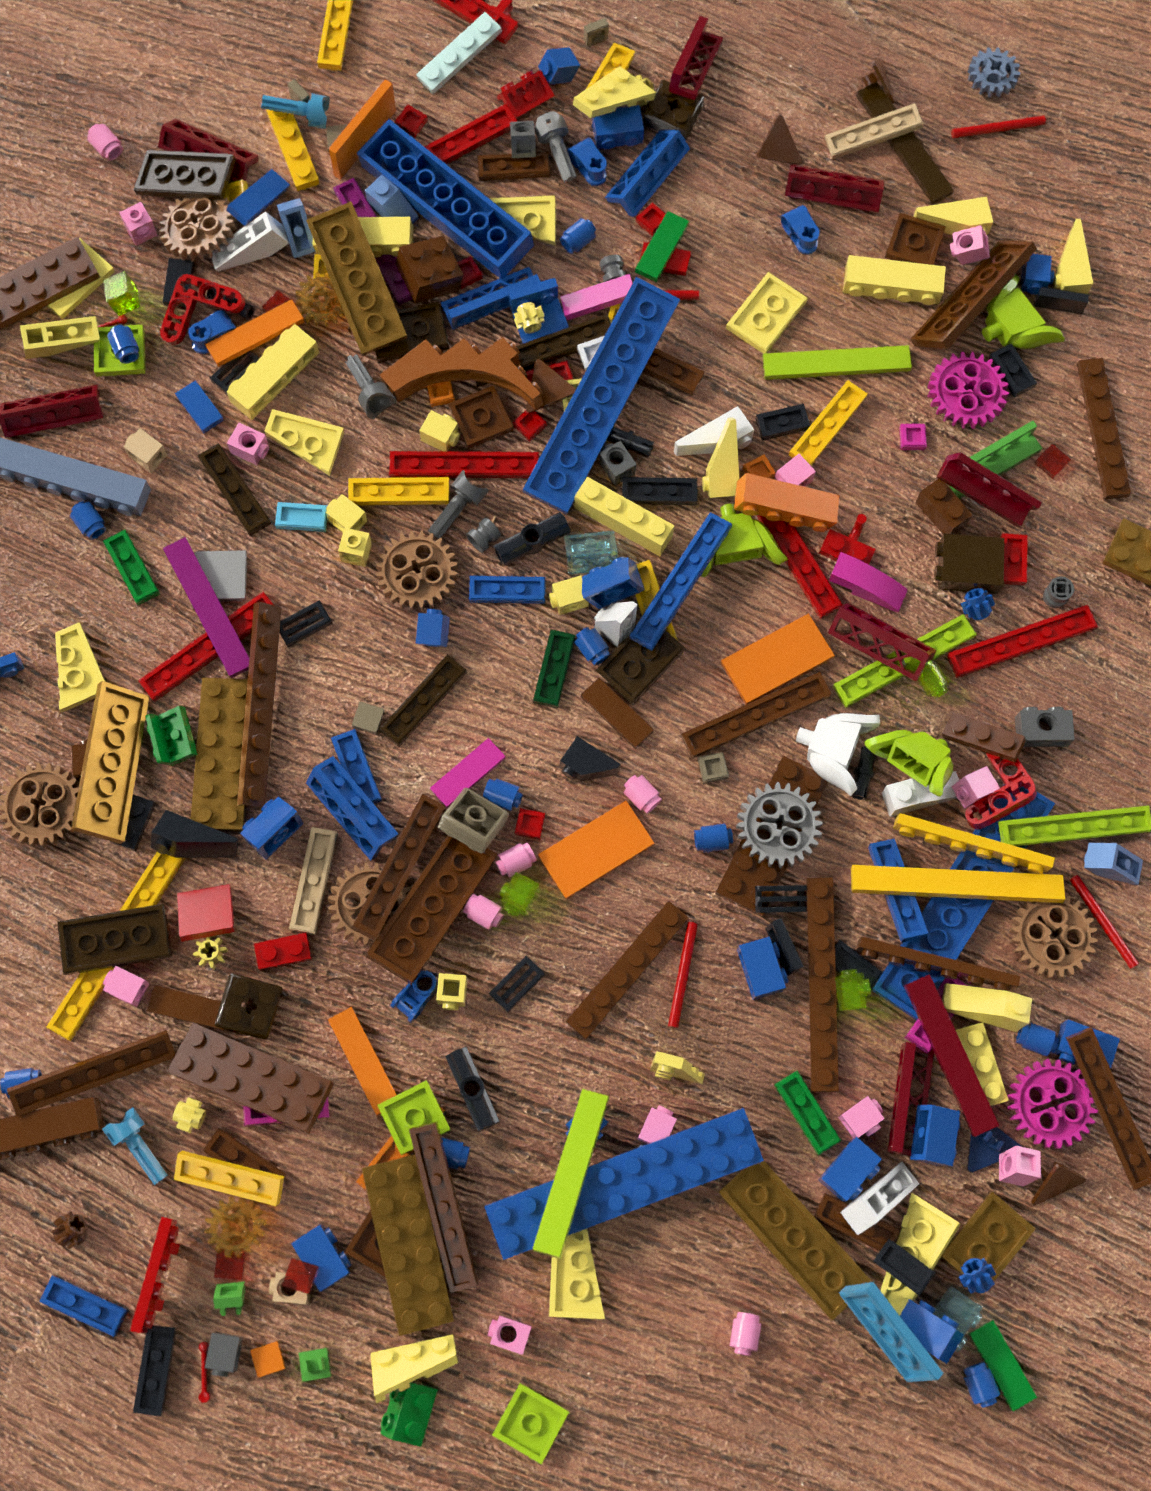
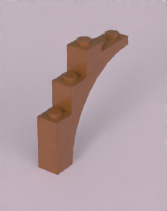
M503 337L482 353L474 343L470 345L463 338L444 354L436 344L432 346L425 339L380 374L382 382L387 384L398 403L431 384L471 380L490 383L507 389L524 399L535 410L543 405L541 397L543 392L536 382L531 383L526 378L528 377L527 373L520 366L518 357L520 351L513 342L508 343Z

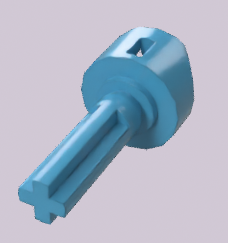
M312 94L311 100H308V103L304 101L263 95L261 109L306 116L308 127L326 129L327 116L325 112L329 109L330 97Z
M134 1107L125 1112L121 1123H109L102 1130L113 1146L119 1142L121 1144L126 1142L128 1149L155 1185L168 1175L142 1137L137 1134L140 1131L139 1128L145 1125Z

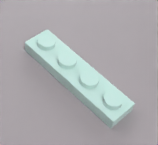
M484 12L416 74L417 79L434 94L502 32L501 27Z

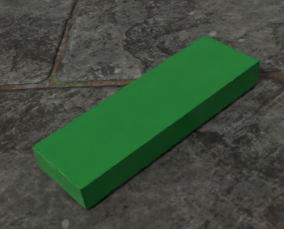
M667 211L638 262L635 273L657 282L689 226V220Z
M126 530L103 540L137 606L160 595Z
M798 1070L774 1084V1087L817 1156L841 1141Z
M990 1320L968 1333L986 1367L990 1368L996 1385L1011 1411L1014 1412L1037 1398L994 1320Z

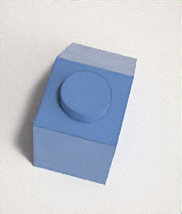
M382 174L365 190L366 198L371 208L381 217H410L412 224L419 219L417 213L401 191Z
M300 198L278 204L277 208L293 257L297 258L314 253L315 249L312 245L313 236L306 222L307 216Z
M1117 843L1088 844L1084 857L1085 869L1100 877L1139 885L1143 863L1141 858Z

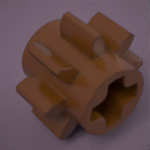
M70 1211L65 1216L61 1215L54 1221L57 1227L51 1234H53L58 1245L67 1246L68 1249H71L75 1245L79 1246L86 1240L83 1233L89 1228L82 1216L73 1215L72 1211Z

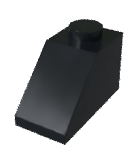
M578 736L560 760L561 772L571 780L576 778L580 781L617 775L621 765Z

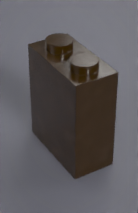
M944 533L940 542H936L935 557H939V562L935 566L934 580L938 581V590L969 592L972 589L981 588L991 594H998L1004 586V538Z

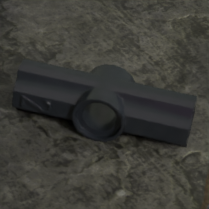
M559 512L537 524L526 525L520 533L494 545V550L503 566H506L528 554L540 552L543 546L569 534L571 530L566 518ZM535 536L538 540L536 542H528L526 538Z
M467 1047L457 1049L446 1055L445 1058L478 1132L499 1123V1118ZM470 1082H476L480 1086V1091L475 1096H469L465 1093V1087Z

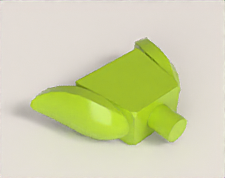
M1017 274L1005 284L1000 293L987 305L988 316L985 320L987 326L982 329V335L986 341L997 338L1003 346L1012 343L1014 347L1021 349H1031L1065 341L1060 329L1053 326H1044L1046 322L1022 291L1017 288L1019 281Z
M725 504L720 508L721 518L732 523V528L700 577L705 578L709 574L713 562L716 566L761 558L762 554L769 561L778 565L788 559L762 522L752 519L751 516L743 513L737 514L736 510H734V504Z
M896 730L865 741V746L873 754L887 758L889 763L923 786H929V791L938 797L943 795V789L953 773V763L949 757L951 750L944 739L936 740L922 731L912 733L907 730Z

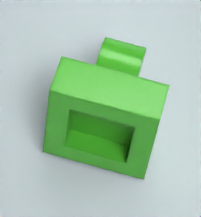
M245 1282L216 1284L213 1298L214 1309H220V1314L226 1316L227 1308L235 1307L236 1314L240 1315L246 1292Z
M328 1347L299 1353L302 1382L331 1377Z

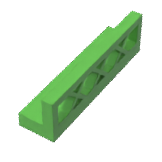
M1031 421L972 455L970 458L1000 476L1041 452L1042 447L1033 436L1037 425L1034 421ZM950 486L959 499L966 496Z

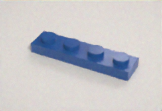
M895 838L869 845L868 850L874 866L905 867ZM885 895L901 943L926 938L928 931L916 897Z

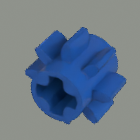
M981 588L972 589L967 592L964 597L966 602L961 603L964 614H968V617L974 620L987 618L992 612L991 607L995 605L992 594L988 595L987 590L984 591Z
M978 1258L969 1259L961 1267L964 1274L959 1279L971 1294L974 1292L985 1293L995 1284L991 1277L995 1276L996 1272L991 1264H987L985 1258L981 1260Z

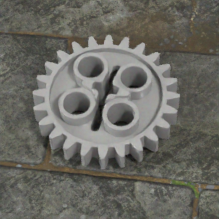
M777 782L773 790L769 784H766L765 792L756 788V798L749 794L746 798L749 804L742 803L740 807L745 812H740L737 815V818L743 821L736 825V829L743 830L738 835V839H746L742 848H752L750 857L756 854L760 855L758 863L768 859V867H771L774 861L778 862L779 868L783 867L784 861H787L789 866L792 867L794 865V858L800 863L803 862L804 856L802 853L810 856L812 850L809 846L817 847L818 842L814 838H820L822 832L815 829L823 824L822 821L815 820L820 816L821 812L812 811L816 802L807 803L809 794L807 793L801 797L799 795L800 787L796 788L794 792L790 791V783L786 785L785 789H781L779 782ZM766 804L772 805L776 813L768 815L763 811L762 807ZM788 812H799L801 815V820H791V818L788 815ZM757 818H760L761 820H763V821H765V822H761V823H760V822H757L756 819H757ZM777 820L782 821L783 827L781 830L776 829ZM793 828H801L802 832H798ZM760 829L767 830L770 838L767 840L760 839L757 831ZM786 835L792 836L796 841V845H786L783 842V837Z

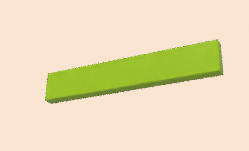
M909 345L765 353L762 357L765 380L911 371L912 368Z
M962 614L917 640L937 650L933 659L927 662L928 664L974 639L977 634L965 615ZM896 651L888 654L886 657L889 659L897 657ZM911 656L904 658L907 669L911 671L917 670L921 661ZM877 660L838 681L832 687L844 707L847 708L905 675Z
M1149 806L1005 820L998 822L1001 842L1013 846H1027L1151 832V813Z
M585 1089L581 1091L534 1242L533 1251L561 1259L608 1105L609 1096Z

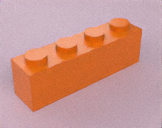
M746 473L737 481L734 510L743 511L745 515H760L766 517L767 520H781L789 522L790 525L796 527L807 526L817 532H825L837 523L839 495L750 473Z

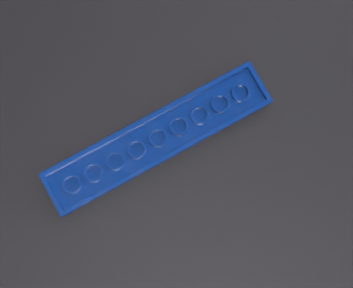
M638 277L635 278L522 491L523 493L566 515L568 514L574 503L576 493L586 480L680 302L679 298Z
M1024 787L1019 788L1020 792L1024 794L1029 793L1028 789ZM1010 792L1009 794L1011 795L1013 802L1016 801L1015 796L1013 797L1012 792ZM1037 792L1032 802L983 829H975L972 834L1001 842L998 822L1048 816L1055 803ZM999 798L994 802V806L998 809L1005 808L1008 804V800L1005 798ZM1027 845V846H1017V847L1027 849V847H1028L1029 845ZM966 850V852L959 853L950 870L1012 872L1015 867L1004 865L1001 863L1002 860L993 857L992 859L979 858L975 852ZM931 897L921 912L928 931L927 937L903 942L900 946L956 960L994 900ZM889 963L871 991L915 1020L919 1019L904 985L930 974L936 989H938L944 977L940 976L941 972L931 970L930 973L915 970L914 965L904 963V966H896Z
M738 1109L589 1166L568 1235L764 1161L745 1109ZM554 1180L484 1206L503 1260L533 1249Z

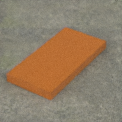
M385 79L329 147L333 173L340 180L358 159L357 152L396 112L393 84Z
M808 613L722 659L720 663L745 705L830 661L835 655Z
M624 801L539 853L538 858L565 900L654 846V842L628 802Z

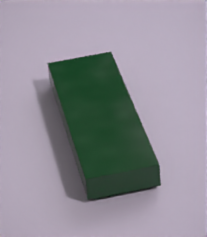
M550 630L533 703L558 709L576 635Z

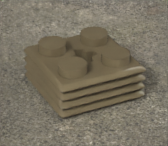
M465 787L442 815L438 828L448 836L454 837L466 844L471 850L483 853L505 825L509 812Z

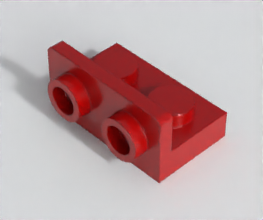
M530 70L520 76L522 81L515 85L511 81L500 88L502 92L497 96L498 101L502 100L508 106L515 118L520 117L555 96L541 70L536 73Z

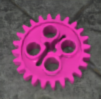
M961 352L959 358L955 354H951L949 360L944 358L941 365H936L934 372L930 376L931 381H929L927 386L930 389L928 398L933 399L930 406H938L936 415L944 413L943 421L945 422L949 418L952 419L953 427L957 422H961L962 429L965 428L967 423H970L971 428L975 429L977 422L984 427L987 420L992 423L995 415L999 416L1001 414V408H1004L1007 403L1005 399H1007L1009 392L1005 390L1009 384L1002 382L1006 375L998 374L1000 366L992 367V359L984 362L983 354L978 359L975 358L974 352H971L969 357H966L965 353ZM965 372L972 373L974 377L967 376ZM950 385L954 387L955 390H949L946 386ZM981 390L987 391L990 395H984ZM962 404H968L971 409L964 408Z
M1049 1059L1043 1061V1067L1037 1061L1033 1063V1070L1029 1066L1023 1068L1026 1076L1022 1074L1015 1076L1020 1084L1013 1083L1010 1085L1016 1093L1007 1095L1009 1099L1014 1100V1104L1007 1108L1016 1112L1010 1119L1019 1120L1020 1122L1016 1130L1025 1129V1139L1033 1135L1034 1145H1038L1043 1140L1044 1148L1046 1149L1050 1148L1052 1142L1056 1149L1062 1147V1141L1067 1147L1072 1146L1071 1137L1076 1142L1081 1141L1082 1138L1079 1132L1083 1134L1090 1132L1085 1125L1095 1124V1121L1089 1115L1098 1113V1111L1091 1107L1094 1101L1089 1097L1090 1092L1085 1086L1084 1079L1080 1080L1078 1078L1081 1073L1080 1070L1071 1072V1063L1061 1068L1060 1060H1056L1052 1066ZM1056 1079L1062 1081L1065 1086L1063 1094L1057 1092L1054 1087ZM1031 1088L1036 1089L1040 1094L1038 1103L1033 1102L1029 1096ZM1070 1094L1074 1095V1099L1034 1114L1030 1112L1034 1107ZM1067 1105L1075 1110L1073 1120L1069 1119L1065 1114ZM1042 1114L1050 1119L1051 1124L1048 1129L1040 1124Z

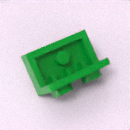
M177 706L160 715L148 714L145 716L147 731L153 745V755L157 763L174 766L198 755L185 707Z
M410 1382L409 1388L401 1392L399 1389L390 1392L387 1412L381 1420V1435L394 1441L421 1447L438 1389Z

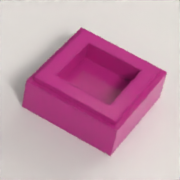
M901 424L899 427L901 450H926V425Z

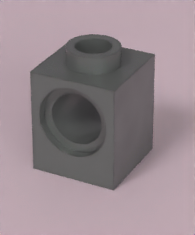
M534 121L510 122L512 158L536 157Z
M621 441L616 444L610 443L602 448L599 453V464L614 486L622 482V477H632L636 474L637 464ZM613 459H619L622 461V463L615 465L610 461Z
M218 1332L212 1333L205 1368L212 1369V1375L228 1377L229 1372H237L244 1337Z

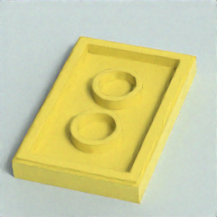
M81 238L79 239L101 278L47 305L62 320L115 272L114 268Z
M768 272L727 323L726 329L765 354L807 303L808 298Z

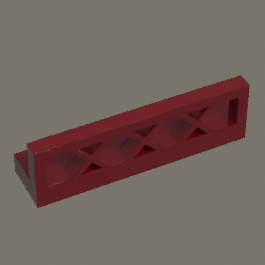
M699 16L672 71L668 92L696 100L724 38L706 32L709 18ZM703 40L715 45L706 47ZM705 55L707 59L699 61L697 56ZM698 69L700 74L692 75L690 71ZM691 83L694 90L682 87V85Z
M174 119L162 124L158 148L165 151L233 154L236 162L230 180L234 182L239 180L246 181L249 167L258 163L259 155L183 121Z
M790 164L784 196L879 213L884 191V181Z
M98 384L0 403V425L5 438L103 419L104 415L99 401Z
M962 452L947 455L936 477L1016 527L1022 526L1029 511L1039 509L1042 504L1041 501Z
M849 602L840 606L828 631V634L916 682L919 680L927 662L933 659L937 651ZM841 619L850 623L853 633L845 635L836 630ZM864 632L871 634L875 645L867 647L862 644L859 634ZM887 644L893 646L897 657L889 659L884 656L881 646ZM911 656L921 661L916 672L907 669L904 658Z
M904 1042L901 1045L887 1153L911 1156V1150L903 1149L905 1134L910 1131L913 1135V1128L915 1127V1123L910 1125L907 1121L908 1107L913 1104L917 1109L919 1104L916 1101L920 1098L921 1105L928 1104L934 1055L933 1049L925 1053L916 1047L915 1043ZM915 1053L927 1055L925 1067L918 1072L913 1066ZM923 1071H925V1073H924V1080H923V1078L920 1076V1074H921ZM916 1077L923 1086L922 1093L914 1099L910 1094L911 1081Z

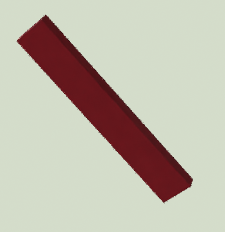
M930 974L904 985L972 1136L976 1137L999 1126Z

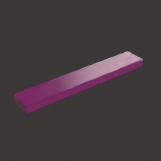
M355 178L333 187L340 204L352 202L358 217H377ZM390 254L375 257L382 277L398 306L412 300L395 264L397 257Z
M186 537L164 547L163 550L229 677L233 678L249 669V657Z

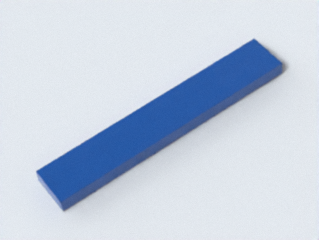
M711 512L708 514L630 634L631 640L651 651L654 649L731 530L732 523Z

